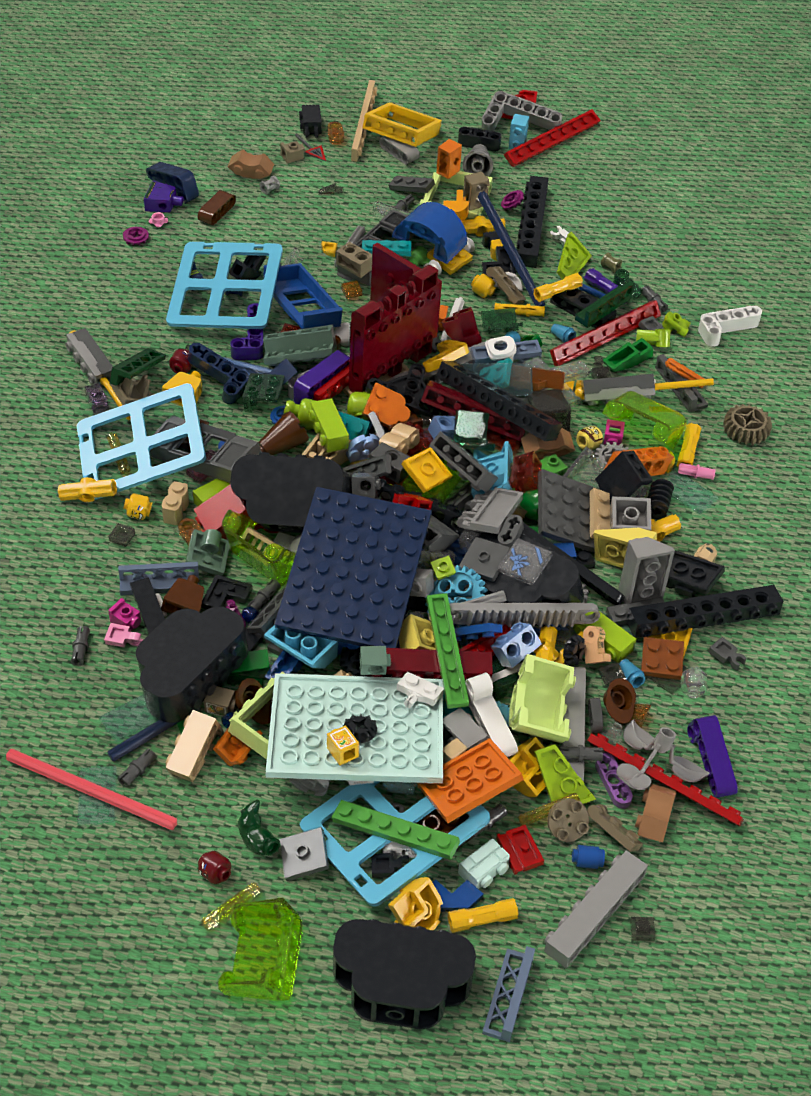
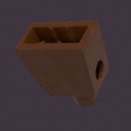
M189 575L187 580L178 578L164 596L161 610L169 614L181 609H193L200 612L204 587L198 585L199 578L195 575Z

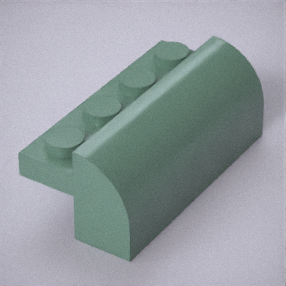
M333 325L267 334L263 339L266 352L263 360L264 364L268 366H277L285 358L291 364L301 361L326 359L337 351Z

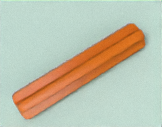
M668 358L665 362L667 368L686 380L705 379L672 358Z

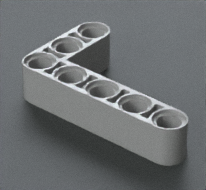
M498 91L494 94L482 117V129L490 131L495 130L503 113L514 116V114L529 116V123L548 130L562 123V114L560 112L504 91Z

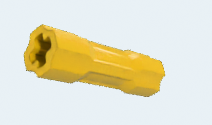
M574 273L560 281L534 288L533 295L538 302H541L555 294L581 287L583 280L578 273Z
M689 423L686 425L677 467H679L680 463L693 465L694 454L701 432V427L698 424Z
M510 898L486 906L450 911L447 918L450 930L454 933L492 922L518 919L519 914L515 899Z

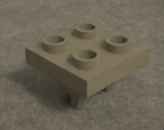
M143 375L141 380L125 378L117 386L110 384L122 405L152 395L149 391L151 380L147 379L148 375Z

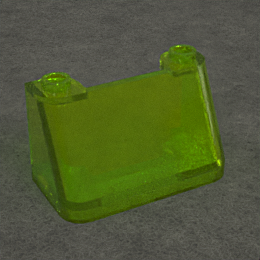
M627 391L606 404L602 414L610 420H631L634 413L655 422L656 424L653 428L654 438L664 443V446L671 450L675 449L687 425V420L681 413L634 391Z
M229 509L222 520V526L231 551L268 579L276 580L281 586H284L288 582L296 552L285 549L276 543L268 545L265 550H258L256 544L255 546L251 545L255 536L252 535L249 542L242 538L247 527L254 529L257 523L250 517Z
M284 898L235 904L233 914L231 915V924L239 933L234 965L232 972L224 971L218 980V989L227 996L278 1002L289 1000L292 995L302 935L301 917Z

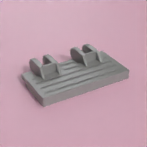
M495 487L494 490H489L485 494H476L469 504L472 512L463 511L456 523L459 528L499 534L506 519L514 513L523 500V492Z

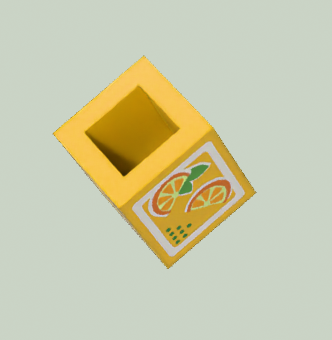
M346 725L327 733V749L339 765L359 757V742Z

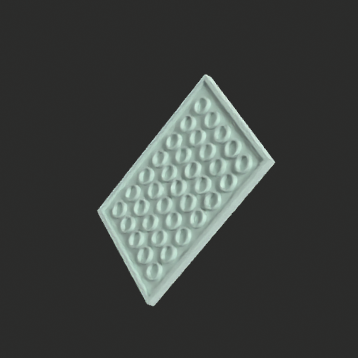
M275 673L266 778L443 783V695L434 706L416 701L411 708H408V706L404 705V701L408 696L396 690L397 683L402 678ZM425 679L443 687L442 679ZM352 714L354 716L362 714L364 717L370 715L371 720H376V736L368 742L359 743L358 758L339 765L327 749V733L343 727L345 719H350ZM361 725L360 727L356 726V730L359 728H364V725Z

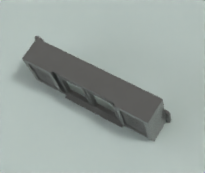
M393 209L374 228L357 241L355 245L362 248V240L384 241L380 238L387 232L393 234L396 226L408 215ZM410 232L409 240H410L411 238H413L414 236H415V237H418V238H420V239H423V238H421V237H419V236H417V235H415V234H413V233ZM337 265V275L348 281L354 279L367 286H371L372 270L360 278Z
M172 415L154 434L183 425L186 421L183 418ZM200 423L202 435H205L203 438L204 447L212 438L224 441L225 443L210 460L205 459L203 463L187 469L230 483L231 472L235 462L242 456L249 454L259 455V452L262 451L257 441ZM187 437L152 448L150 454L152 457L165 462L189 455L190 453L177 449Z

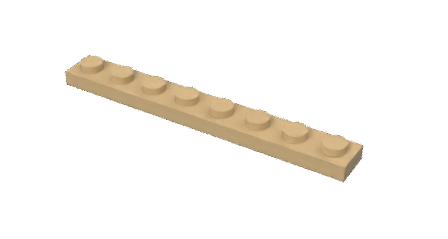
M369 80L352 145L351 161L357 162L358 157L362 156V147H364L367 130L362 128L365 113L373 110L375 96H377V87H375L374 80Z

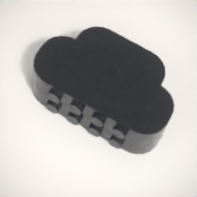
M259 452V455L249 454L239 458L231 472L230 484L232 491L246 502V511L249 517L270 531L302 533L316 487L352 494V480L349 474L335 461L319 455L314 456V458H307L306 455L297 454L296 457H289L288 454L284 453L270 456V453Z
M482 532L478 536V538L499 544V534ZM523 533L514 547L516 555L528 556L526 560H520L519 562L526 561L530 563L528 566L523 564L524 567L520 568L522 576L518 575L517 569L512 571L514 561L510 559V556H513L510 553L494 582L482 579L485 581L482 587L488 589L487 592L483 593L484 595L498 591L505 592L506 601L502 603H583L584 592L577 566L567 556L557 554L552 548L541 545L536 539H530ZM535 547L540 549L543 558V562L541 563V565L539 563Z
M212 607L202 613L193 609H181L169 615L138 645L136 658L141 674L140 683L147 709L151 715L167 723L184 720L193 710H197L201 706L207 695L211 696L215 692L216 686L225 682L229 675L242 665L248 655V644L244 621L239 614L226 607Z
M354 919L347 921L338 929L335 935L333 945V975L335 981L343 989L351 991L352 1008L359 1017L366 1021L414 1029H428L440 1022L444 1015L445 1007L457 1006L463 1003L470 995L476 953L472 943L461 935L453 934L446 930H428L421 926L408 927L400 923H383L376 919Z

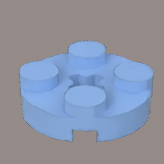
M363 434L354 438L349 443L348 451L346 452L350 463L357 464L369 460V454L379 446V438L374 434H370L367 437Z

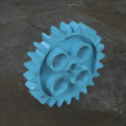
M456 565V573L434 581V589L429 594L447 593L449 603H462L485 596L483 593L487 592L488 589L482 587L485 581L481 579V575L476 573V571L473 569L469 570L466 566L461 568L459 565ZM450 584L449 590L445 591L446 587ZM469 584L468 589L464 591V587ZM453 624L454 628H457V626L464 627V624Z

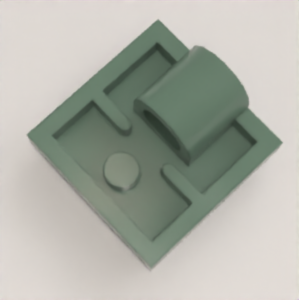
M194 529L190 538L186 562H198L199 570L222 576L225 571L230 541L221 538L222 535L217 530L208 529L202 532Z

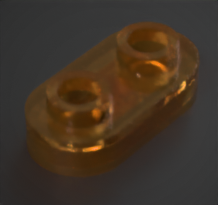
M330 122L327 125L329 142L335 145L343 143L344 132L342 124Z
M191 518L183 519L178 524L179 534L188 546L192 531L194 529L203 531L197 522Z

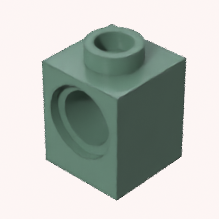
M361 646V675H385L387 666H391L390 654H386V646Z

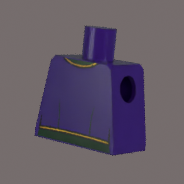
M152 181L144 197L145 211L171 212L174 205L183 206L184 197L177 196L174 186Z

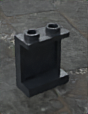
M622 451L595 478L599 489L610 493V505L612 496L630 497L642 485H649L653 481L634 451Z

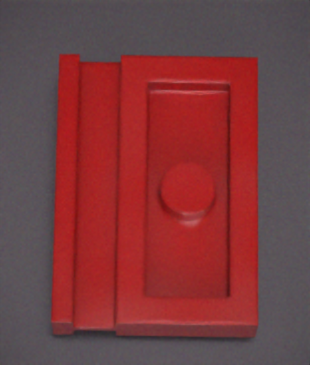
M526 824L508 830L504 834L500 835L499 833L496 835V840L500 847L509 853V866L514 875L520 871L525 872L544 865V859Z

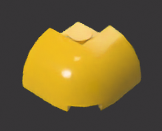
M536 736L519 745L518 753L509 758L522 773L524 779L513 787L528 797H537L546 787L534 753L535 750L544 748V746Z
M421 877L411 881L399 890L400 894L388 906L396 918L394 923H400L408 927L421 926L428 930H435L440 923L438 919L443 902L429 877Z

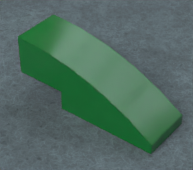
M641 338L633 344L626 343L604 358L602 362L613 372L626 370L653 357V347Z

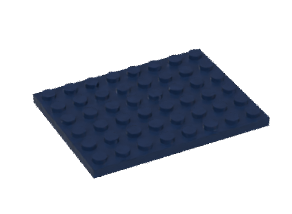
M316 487L277 614L275 628L357 646L397 648L432 510Z

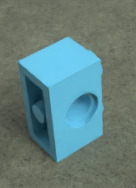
M514 114L510 127L508 149H513L527 141L529 116Z

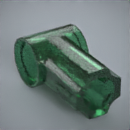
M616 270L613 283L623 286L629 281H634L629 278L630 274L627 270ZM635 282L632 294L633 300L639 298L643 292V289Z

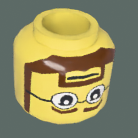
M589 426L579 430L576 441L582 450L591 451L600 447V444L603 443V434L598 427Z

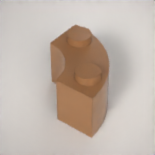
M242 149L231 157L227 167L242 177L262 179L270 176L274 163L265 154L252 155Z
M561 428L557 440L543 441L530 432L521 438L525 455L531 459L541 460L544 458L543 456H551L553 454L561 457L575 451L570 432Z
M652 783L649 790L645 789L642 799L643 802H646L643 815L638 814L635 827L639 828L637 835L663 843L676 790Z

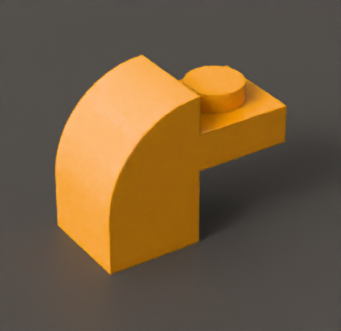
M457 190L456 201L444 200L443 205L452 209L462 222L468 217L469 201H466V197L463 196V190Z

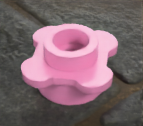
M160 212L152 214V219H149V223L154 224L156 227H162L164 223L168 222V219Z

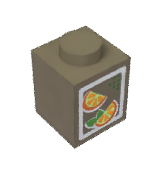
M216 686L215 692L211 696L207 695L205 697V712L229 718L231 711L235 712L237 708L235 704V691Z

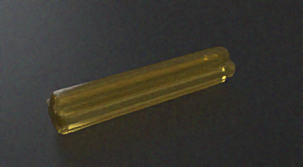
M112 432L109 433L107 440L110 448L120 447L121 443L118 435ZM127 458L116 461L121 474L127 475L131 471Z
M570 794L518 816V820L521 826L525 824L527 826L548 817L549 810L554 803L566 798L580 801L578 794Z
M255 882L249 884L204 917L202 925L208 931L217 926L259 895V886Z

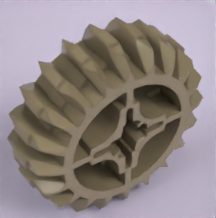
M741 404V406L735 405L734 408H730L727 414H725L723 421L724 432H727V437H732V441L738 440V443L745 442V445L748 443L752 446L755 443L760 444L767 439L772 429L771 417L768 416V412H763V408L758 409L757 406L752 407L750 404L748 406Z

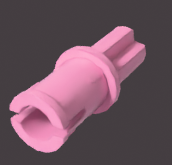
M680 463L678 467L679 474L694 476L695 479L699 477L714 480L715 469L700 467L699 464L695 466Z

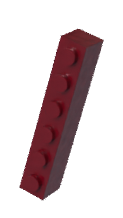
M431 380L425 388L421 399L422 402L521 442V438L526 430L467 395Z
M386 648V654H390L391 666H387L386 674L366 675V677L402 678L409 672L423 679H442L436 650ZM459 651L465 682L466 679L485 672L492 678V652Z

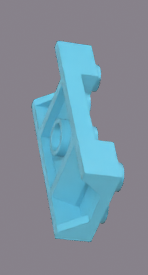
M509 441L504 442L501 452L486 455L478 449L474 450L473 457L498 477L490 490H494L495 487L512 490L510 463H513V451ZM472 487L471 493L474 498L476 494H485V491L480 489L478 492Z

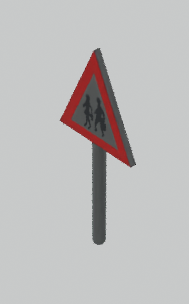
M297 133L295 134L309 148V150L305 151V154L326 161L322 145L312 148Z

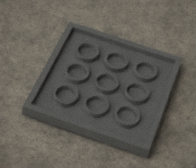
M541 469L538 472L539 534L562 543H574V547L595 553L594 539L590 538V491L595 487Z

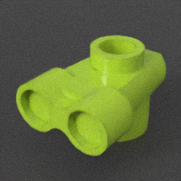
M670 311L665 315L662 322L664 329H670L671 332L676 330L682 337L687 335L688 327L691 324L685 318L682 319L680 314H673Z

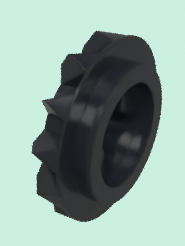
M573 635L565 644L563 659L564 663L568 666H577L579 661H582L583 654H585V639L580 635Z
M352 714L350 719H345L343 726H347L359 743L368 742L376 736V720H371L370 715L364 717L362 714L359 716ZM361 725H364V728H359L356 730V726L360 727Z

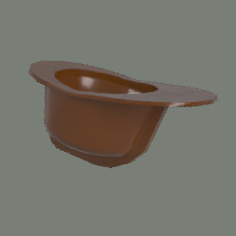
M247 678L241 682L239 689L235 691V704L239 710L242 709V706L248 699L252 700L256 692L263 688L257 680ZM270 699L251 718L259 724L270 723L273 700Z
M622 678L613 680L603 695L604 705L609 715L616 722L628 723L632 719L636 702L634 687L630 682Z

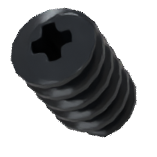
M657 479L651 483L647 498H651L652 519L660 520L667 516L666 513L670 506L674 485L666 479Z

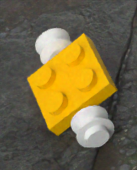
M467 237V245L448 264L433 257L435 249L433 248L427 253V258L431 261L426 263L424 267L432 265L439 270L438 275L441 274L442 269L452 275L472 261L473 255L470 252L475 250L474 241Z

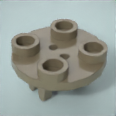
M566 798L559 800L549 810L547 817L548 828L551 834L560 841H576L589 831V814L586 807L581 801Z

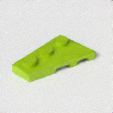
M572 231L567 234L556 272L561 279L571 274L579 273L592 257Z
M555 744L534 751L552 806L559 800L566 798L581 801L583 804L596 800Z

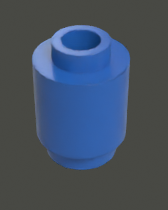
M577 845V849L572 850V862H576V867L598 869V867L604 866V849H600L597 846Z

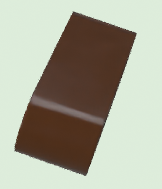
M219 190L200 208L198 220L214 226L235 205L236 196Z

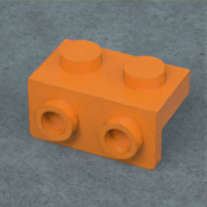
M227 729L213 747V750L228 766L243 764L247 760V754L251 748L228 732ZM260 730L256 731L260 735L263 734Z

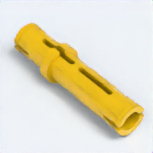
M495 303L494 314L544 317L545 306Z

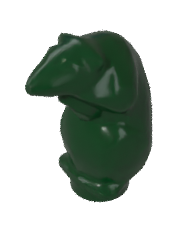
M255 800L241 810V816L238 820L239 832L244 844L250 850L261 856H265V854L271 856L278 851L280 840L274 837L269 830L261 827V818L258 813L260 801Z

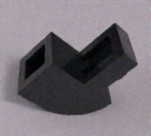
M247 255L244 261L236 259L229 274L237 280H256L262 273L259 269L267 256Z

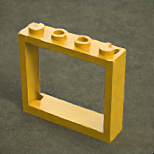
M389 102L365 113L362 128L417 147L439 135L442 120ZM387 118L392 119V120H395V121H398V122H401V123H404V124H407V125H410V126L415 127V128H418V129H414V128H411V127L402 125V124H400V123H397V122L388 120Z

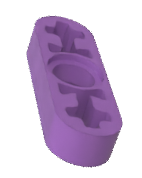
M603 753L602 761H596L595 768L613 804L620 809L628 808L631 805L633 794L629 786L618 777L616 773L618 764L615 758L609 753ZM615 777L619 780V783L611 784L608 778ZM618 790H620V794L623 798L626 797V800L623 801L622 798H619Z

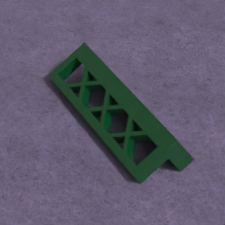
M629 281L623 286L616 287L577 313L575 320L586 328L590 327L632 299L634 282Z
M150 348L144 349L112 367L110 384L117 386L125 378L132 379L165 360L166 354Z

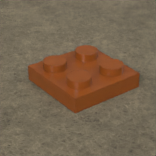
M644 637L641 670L644 672V676L681 680L684 641Z

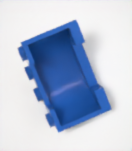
M437 202L420 204L396 226L392 237L400 241H409L411 232L435 244L433 257L446 264L467 245V232L460 218L452 209Z

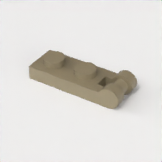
M500 266L487 268V276L494 278L498 283L499 289L506 293L511 303L522 304L526 300Z
M598 804L588 807L589 817L628 851H638L642 847L643 843L638 840L639 836L633 831L625 829L620 819L610 816L605 805Z

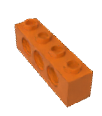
M663 446L623 450L634 451L650 476L665 474L674 458L668 449ZM615 451V452H613L612 455H611V457H610V459H609V461L607 462L605 468H606L622 451Z

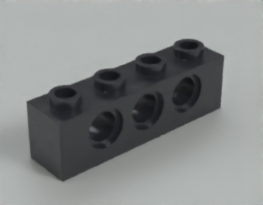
M578 288L570 291L566 290L550 298V303L573 316L597 301L596 298ZM617 310L612 311L591 326L596 328L615 319Z

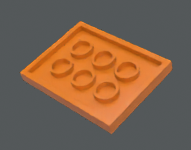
M489 738L443 764V783H417V785L444 820L449 823L524 779L522 773Z

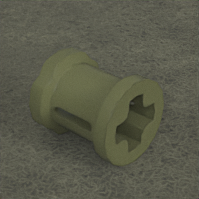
M606 253L601 260V266H607L613 273H616L622 266V260H617L610 253Z

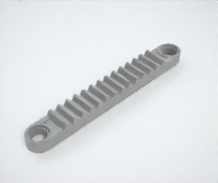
M449 603L451 612H457L456 615L452 616L453 624H467L468 626L472 624L495 623L502 624V627L504 624L511 627L512 624L521 622L531 624L532 627L535 624L539 627H542L543 624L547 627H550L551 624L555 627H558V624H561L563 627L566 624L573 627L574 624H592L600 618L599 609L594 603ZM588 612H594L591 615H585Z

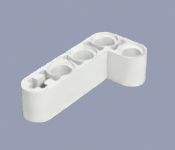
M748 306L705 313L701 315L698 332L708 346L719 345L722 333L757 327L760 322L762 309L758 306Z
M485 672L466 679L465 684L469 707L479 727L485 729L488 735L487 739L490 738L507 757L518 753L517 743L492 696L493 683L489 674Z

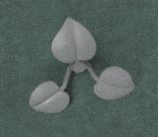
M634 720L626 726L623 738L629 746L638 750L643 748L645 750H653L640 771L631 764L624 763L618 766L616 770L618 777L629 787L637 790L647 789L651 784V778L644 774L645 770L657 752L666 753L669 750V763L673 765L672 771L679 778L688 782H696L709 775L710 772L683 757L674 756L676 746L673 742L676 738V733L670 728L662 727L654 738L640 728Z

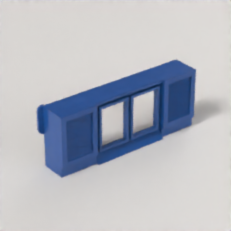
M301 263L284 266L280 264L273 298L301 329L333 325L334 328L341 327L343 309L337 305ZM264 265V277L267 265ZM307 292L312 298L289 301L285 295ZM317 303L321 309L298 312L294 306Z

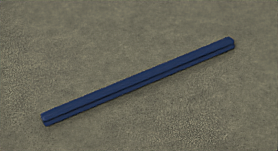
M485 191L480 192L478 199L535 306H545L544 301L538 302L534 298L533 293L536 285L487 193Z

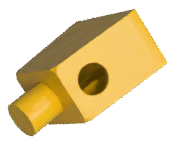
M193 371L191 374L178 372L162 386V392L189 383L194 389L197 403L203 391L201 374L197 371ZM181 398L171 401V403L183 407Z

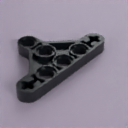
M413 364L407 375L387 382L371 378L365 386L367 393H371L372 385L378 383L401 394L403 397L410 398L411 403H405V406L411 412L432 420L434 416H440L438 411L442 412L441 416H448L449 412L421 401L426 388L423 381L425 368L421 364ZM412 370H419L421 375H415ZM413 383L416 389H410L407 384ZM419 404L427 405L428 409H421Z

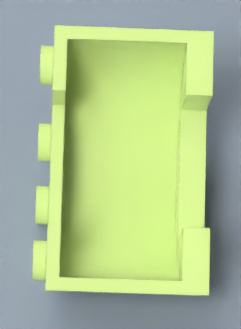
M527 654L518 672L520 677L517 680V685H514L511 697L509 727H512L511 730L558 743L568 741L571 736V729H569V719L563 721V716L567 710L565 695L570 688L574 687L576 682L574 667Z

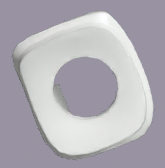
M502 336L485 342V347L491 360L496 361L510 358L513 361L517 351L513 338ZM506 343L508 347L500 351L495 349L494 345Z

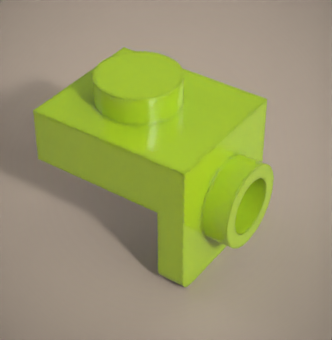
M449 556L430 562L434 578H437V580L456 573Z

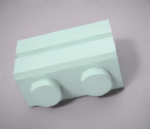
M490 839L459 863L458 873L465 881L468 880L476 888H486L493 881V877L497 874L503 875L508 870L509 853L501 848L494 839Z

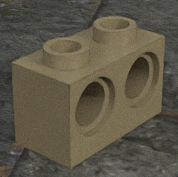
M482 171L465 175L463 196L466 197V201H469V211L483 207L478 199L480 192L485 191L488 195L490 181Z
M348 242L336 250V264L362 278L372 270V254Z

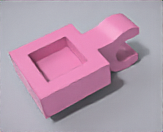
M110 623L104 641L105 644L125 648L126 643L138 647L143 639L140 638V633L131 632L130 626Z

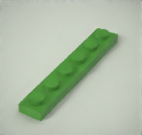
M447 593L427 595L426 601L447 709L468 707L469 699Z
M344 800L340 801L331 816L332 821L448 860L452 859L460 844V839L457 836Z

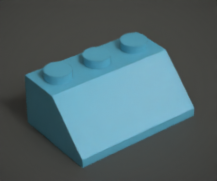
M275 625L264 634V638L311 668L325 669L337 657L338 641L275 628Z

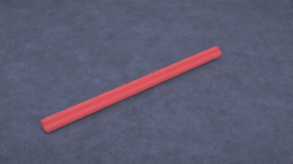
M10 749L6 754L7 761L169 830H174L177 825V818L15 749Z

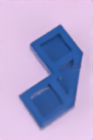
M436 879L432 882L443 902L441 904V912H445V910L471 909L484 895L468 880L453 893L449 892Z

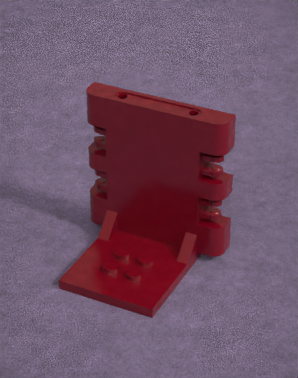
M378 242L373 245L371 301L351 314L349 389L351 392L365 391V386L371 378L379 379L380 376H384L387 373L390 377L398 375L402 372L404 359H411L417 363L432 353L433 339L438 335L442 281L438 279L439 270L432 265H426L421 269Z

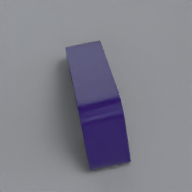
M258 303L248 306L247 317L256 316ZM247 329V338L232 339L230 342L231 358L238 361L262 359L264 355L263 329Z
M337 350L298 378L294 384V402L300 405L301 400L304 398L314 400V392L348 366L350 357Z
M712 715L693 719L687 727L688 736L692 739L690 740L691 743L698 744L704 768L710 772L707 779L713 797L719 798L737 794V782L718 718Z

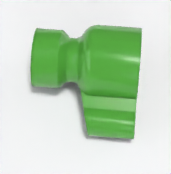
M416 246L411 252V256L407 259L416 266H424L431 261L427 258L428 251L422 246Z

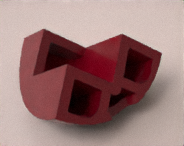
M471 307L453 313L452 317L445 318L442 321L445 332L452 340L465 342L468 347L482 343Z

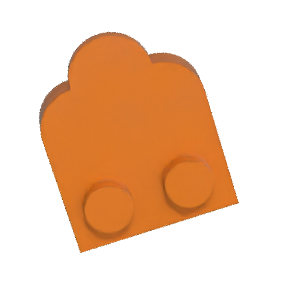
M375 383L361 415L370 419L368 414L374 411L381 424L388 427L398 422H406L410 418V410L405 406V398L401 394Z

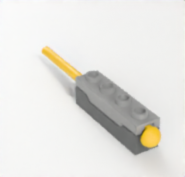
M87 329L73 330L66 334V348L68 352H72L75 362L80 363L82 372L87 373L89 382L91 384L94 383L97 389L104 386L117 406H122V403L109 384L113 366ZM127 416L126 419L131 420V417Z
M654 374L591 379L581 382L582 388L581 386L576 388L575 397L583 400V403L588 402V405H597L598 401H605V404L616 403V399L630 402L633 401V398L640 397V400H649L651 396L655 395L656 390L714 385V380L711 378L654 383Z

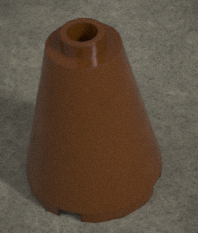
M289 411L284 413L258 443L262 452L270 453V456H274L305 444L309 441V437L305 428L300 427L299 419Z

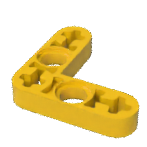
M445 340L438 343L437 348L440 354L424 361L423 367L425 372H432L439 369L442 361H454L468 354L467 343L455 340Z

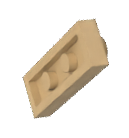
M596 488L590 491V538L594 539L593 532L595 530L610 529V493Z

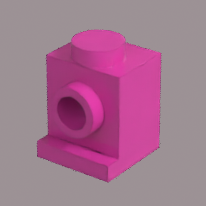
M607 419L603 444L606 445V442H609L610 445H613V442H616L617 445H620L623 439L625 422ZM609 428H618L620 431L609 430Z
M123 598L108 610L111 623L130 626L131 630L137 628L142 621L140 611L126 603Z

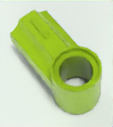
M638 329L636 341L643 338L655 347H670L671 330Z

